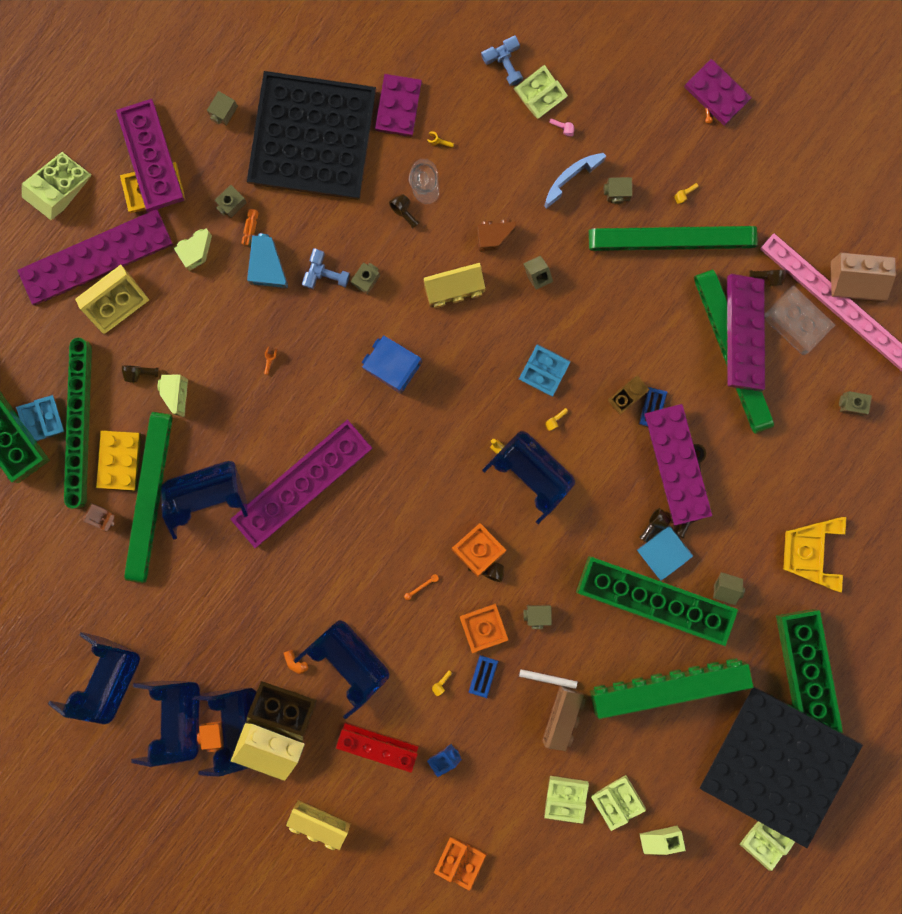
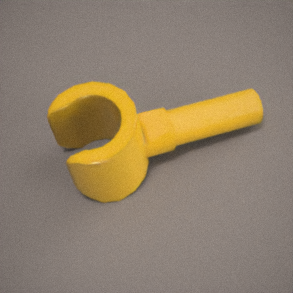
M429 132L430 136L436 137L433 141L427 139L431 146L442 144L453 148L454 143L439 138L435 132Z
M695 183L688 189L680 190L675 194L677 204L687 201L686 195L698 188V184Z
M565 408L557 416L547 420V429L551 431L559 427L556 421L562 418L568 410Z
M498 439L491 440L492 445L490 448L498 455L505 446Z
M448 670L445 676L432 686V691L436 696L441 695L445 691L442 685L451 676V671Z

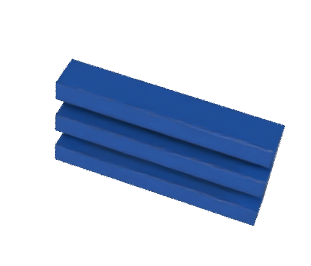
M648 387L649 391L646 393L639 425L648 427L645 421V413H647L651 393H654L650 412H653L658 394L662 395L658 410L663 409L667 391Z
M479 655L469 693L484 698L488 697L498 660ZM483 660L486 662L476 691L474 687ZM489 663H493L485 692L483 693L481 689Z

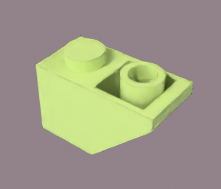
M207 228L196 231L193 237L188 240H181L177 247L174 248L189 271L206 262L212 238Z
M678 826L640 833L644 854L668 855L686 851L682 831Z

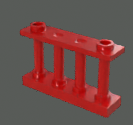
M345 722L336 749L412 773L419 745Z

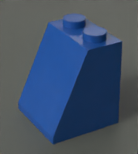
M383 335L381 339L378 338L373 344L374 350L371 355L367 354L364 357L362 368L399 394H402L421 366L422 359Z

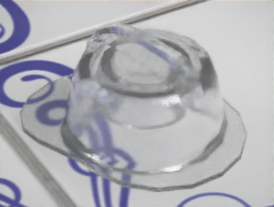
M419 159L413 164L409 173V184L412 187L413 194L421 203L432 204L439 196L437 168L430 160Z

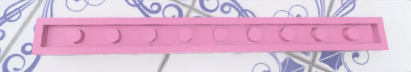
M772 234L760 250L783 270H786L790 276L902 371V343L850 298L832 297L831 282L777 235Z

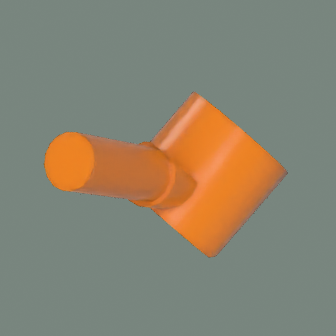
M269 347L265 351V358L267 360L264 374L269 375L272 360L277 355V349H275L274 354H269Z

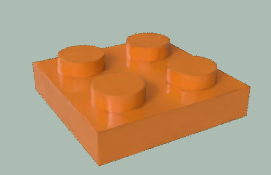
M481 523L452 547V551L477 577L506 553V549Z
M496 603L459 616L472 653L508 641Z

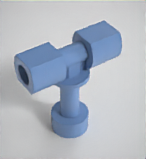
M515 35L504 40L503 45L496 49L492 46L481 52L486 65L496 60L498 63H503L509 74L506 79L510 86L516 85L523 80L520 71H515L509 59L512 52L520 49V44Z
M313 248L309 260L311 266L309 272L305 273L302 286L314 289L317 278L321 279L324 276L337 280L338 285L346 287L350 273L342 271L340 274L325 269V265L322 264L325 252Z

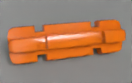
M255 209L248 210V219H246L244 236L241 242L242 245L251 247L252 235L254 236L256 219H258L259 212Z

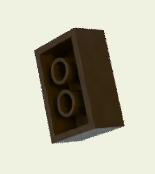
M261 681L247 715V723L302 743L316 707V700Z

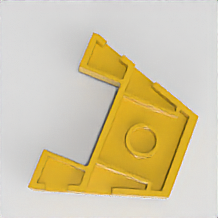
M839 517L786 531L783 570L836 592H842L843 575L823 573L825 533L845 534L846 517Z

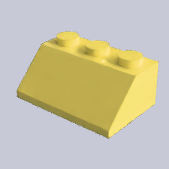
M480 263L424 278V286L430 307H443L446 305V302L450 301L458 303L463 301L464 297L471 296V298L482 296V293L485 292Z
M119 265L75 299L81 311L103 334H106L149 301L148 297L122 265Z
M245 723L231 762L285 781L297 765L304 743L254 724Z
M298 800L286 826L290 827L289 830L293 833L300 834L301 832L307 835V838L311 841L325 843V846L331 850H340L348 834L350 823Z

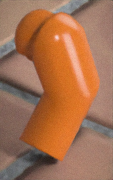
M293 650L283 652L290 670L297 674H303L308 670L306 662L300 663L295 659Z

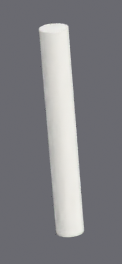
M520 669L519 677L573 689L577 687V681Z

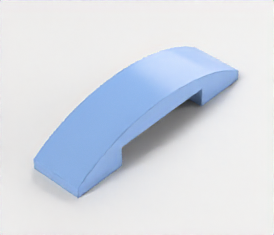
M604 153L591 155L567 168L552 185L546 198L545 208L547 209L561 197L563 192L560 188L584 168L589 173L604 162L606 155Z

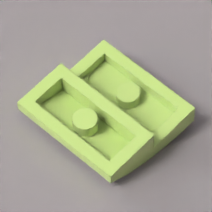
M545 65L514 87L518 96L537 119L568 96L558 80L555 81Z
M626 775L591 796L611 831L646 811V807Z
M550 776L544 818L583 824L589 787L588 781Z
M758 821L739 845L764 867L772 871L782 855H787L795 842Z

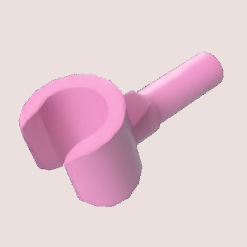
M550 119L549 123L564 129V135H574L575 129L572 123H561Z

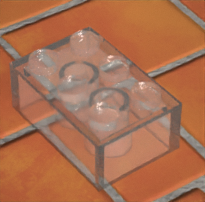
M794 285L787 289L765 312V320L802 355L809 353L835 326Z

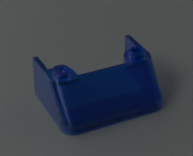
M524 431L518 432L482 470L485 473L492 465L496 470L504 473L511 469L537 494L534 500L536 508L542 512L541 516L535 521L537 524L558 506L575 485L574 477L536 440Z
M233 461L222 462L169 479L161 486L162 518L173 540L177 539V526L186 525L191 519V512L227 501L229 507H240L244 517L248 516L246 496L238 470Z
M341 620L335 622L293 660L297 663L306 654L317 662L322 661L326 657L351 685L346 695L353 707L343 716L345 719L362 707L389 679V671L351 627Z
M80 632L79 636L92 644L91 651L95 656L100 657L85 692H73L68 697L66 704L49 701L48 705L66 718L108 724L114 719L140 662V656L135 651L109 639Z
M191 681L133 683L134 688L148 689L149 695L153 700L161 701V739L153 740L149 744L147 757L131 759V763L154 767L193 760L199 750L197 741L200 707L199 685Z
M255 689L221 690L191 696L192 700H208V706L211 710H221L224 748L215 752L213 757L214 767L198 771L199 775L220 777L248 769V767L231 762L243 727L247 723V715L257 693Z

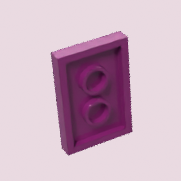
M712 59L684 86L724 126L752 98Z
M384 74L375 131L413 137L422 80Z

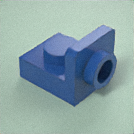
M450 744L443 751L430 757L427 762L437 777L454 769L462 759L458 750Z

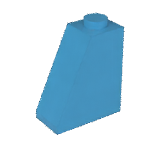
M259 233L258 236L252 235L247 277L249 284L288 288L273 239L268 234Z

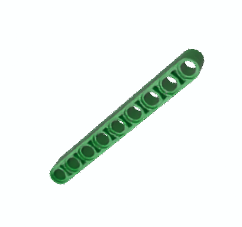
M756 226L596 228L588 230L589 250L748 249L758 247Z
M712 269L695 275L694 281L727 365V300L718 277ZM736 388L752 431L757 434L773 428L774 422L762 391Z
M79 337L74 338L69 345L64 503L71 509H80L85 506L87 501L92 346L88 341ZM80 343H83L84 349L81 352H78V345ZM83 362L82 370L78 371L77 364ZM82 381V388L80 390H77V382ZM78 400H81V408L76 409L75 403ZM77 419L81 420V426L79 428L75 427V421ZM76 438H80L81 444L76 448L74 441ZM76 457H79L80 464L75 467L73 461ZM75 476H78L80 480L77 486L73 484ZM75 495L79 498L77 505L72 503V498Z
M151 412L125 567V581L145 583L148 577L172 427V414Z

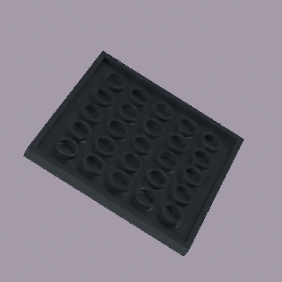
M264 71L247 183L360 200L376 87Z
M753 686L754 688L748 694L699 789L803 847L808 848L863 744Z

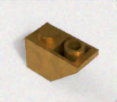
M636 376L609 398L608 402L621 415L647 393L649 388Z

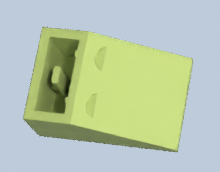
M61 152L22 183V198L52 220L69 205L90 179L91 174Z

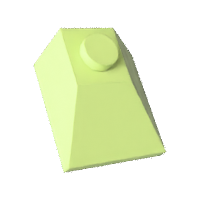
M161 375V380H158L157 385L160 396L173 414L184 417L188 379L182 375Z

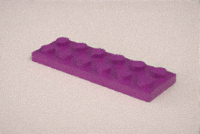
M153 99L117 109L116 113L147 212L185 201Z
M736 274L727 276L728 387L760 392L765 390L763 279Z
M683 404L645 413L674 526L711 517L712 513Z

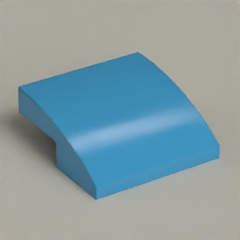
M537 344L519 380L553 397L571 361Z
M53 395L16 407L19 419L36 441L64 432Z
M670 525L637 550L660 581L693 557L692 553Z

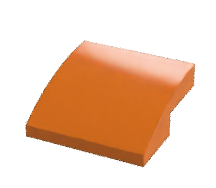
M450 837L434 873L470 891L488 854L465 842Z

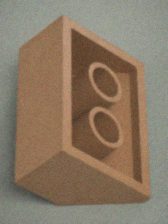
M840 253L831 260L832 297L883 302L888 300L896 277L895 258Z
M564 686L559 687L542 740L546 748L566 751L567 746L571 747L574 738L571 734L573 728H577L580 719L577 715L579 709L583 710L586 701L583 698L584 694L582 692Z

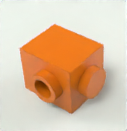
M222 721L202 723L199 726L200 733L197 734L198 745H201V750L207 749V752L219 751V748L224 745Z

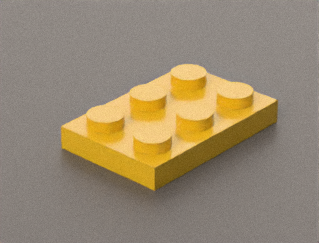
M173 162L177 178L182 190V194L185 200V195L179 175L178 166L176 162ZM135 172L120 175L128 212L135 213L146 210Z
M101 431L96 488L137 490L141 433Z

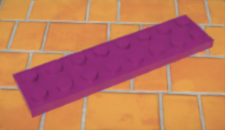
M154 210L20 268L17 271L32 305L35 306L112 272L119 265L124 267L168 248L173 243L159 211Z
M347 419L230 520L252 546L257 548L373 448Z

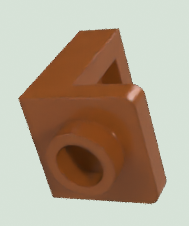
M90 503L82 520L107 532L108 529L113 527L116 519L113 512Z

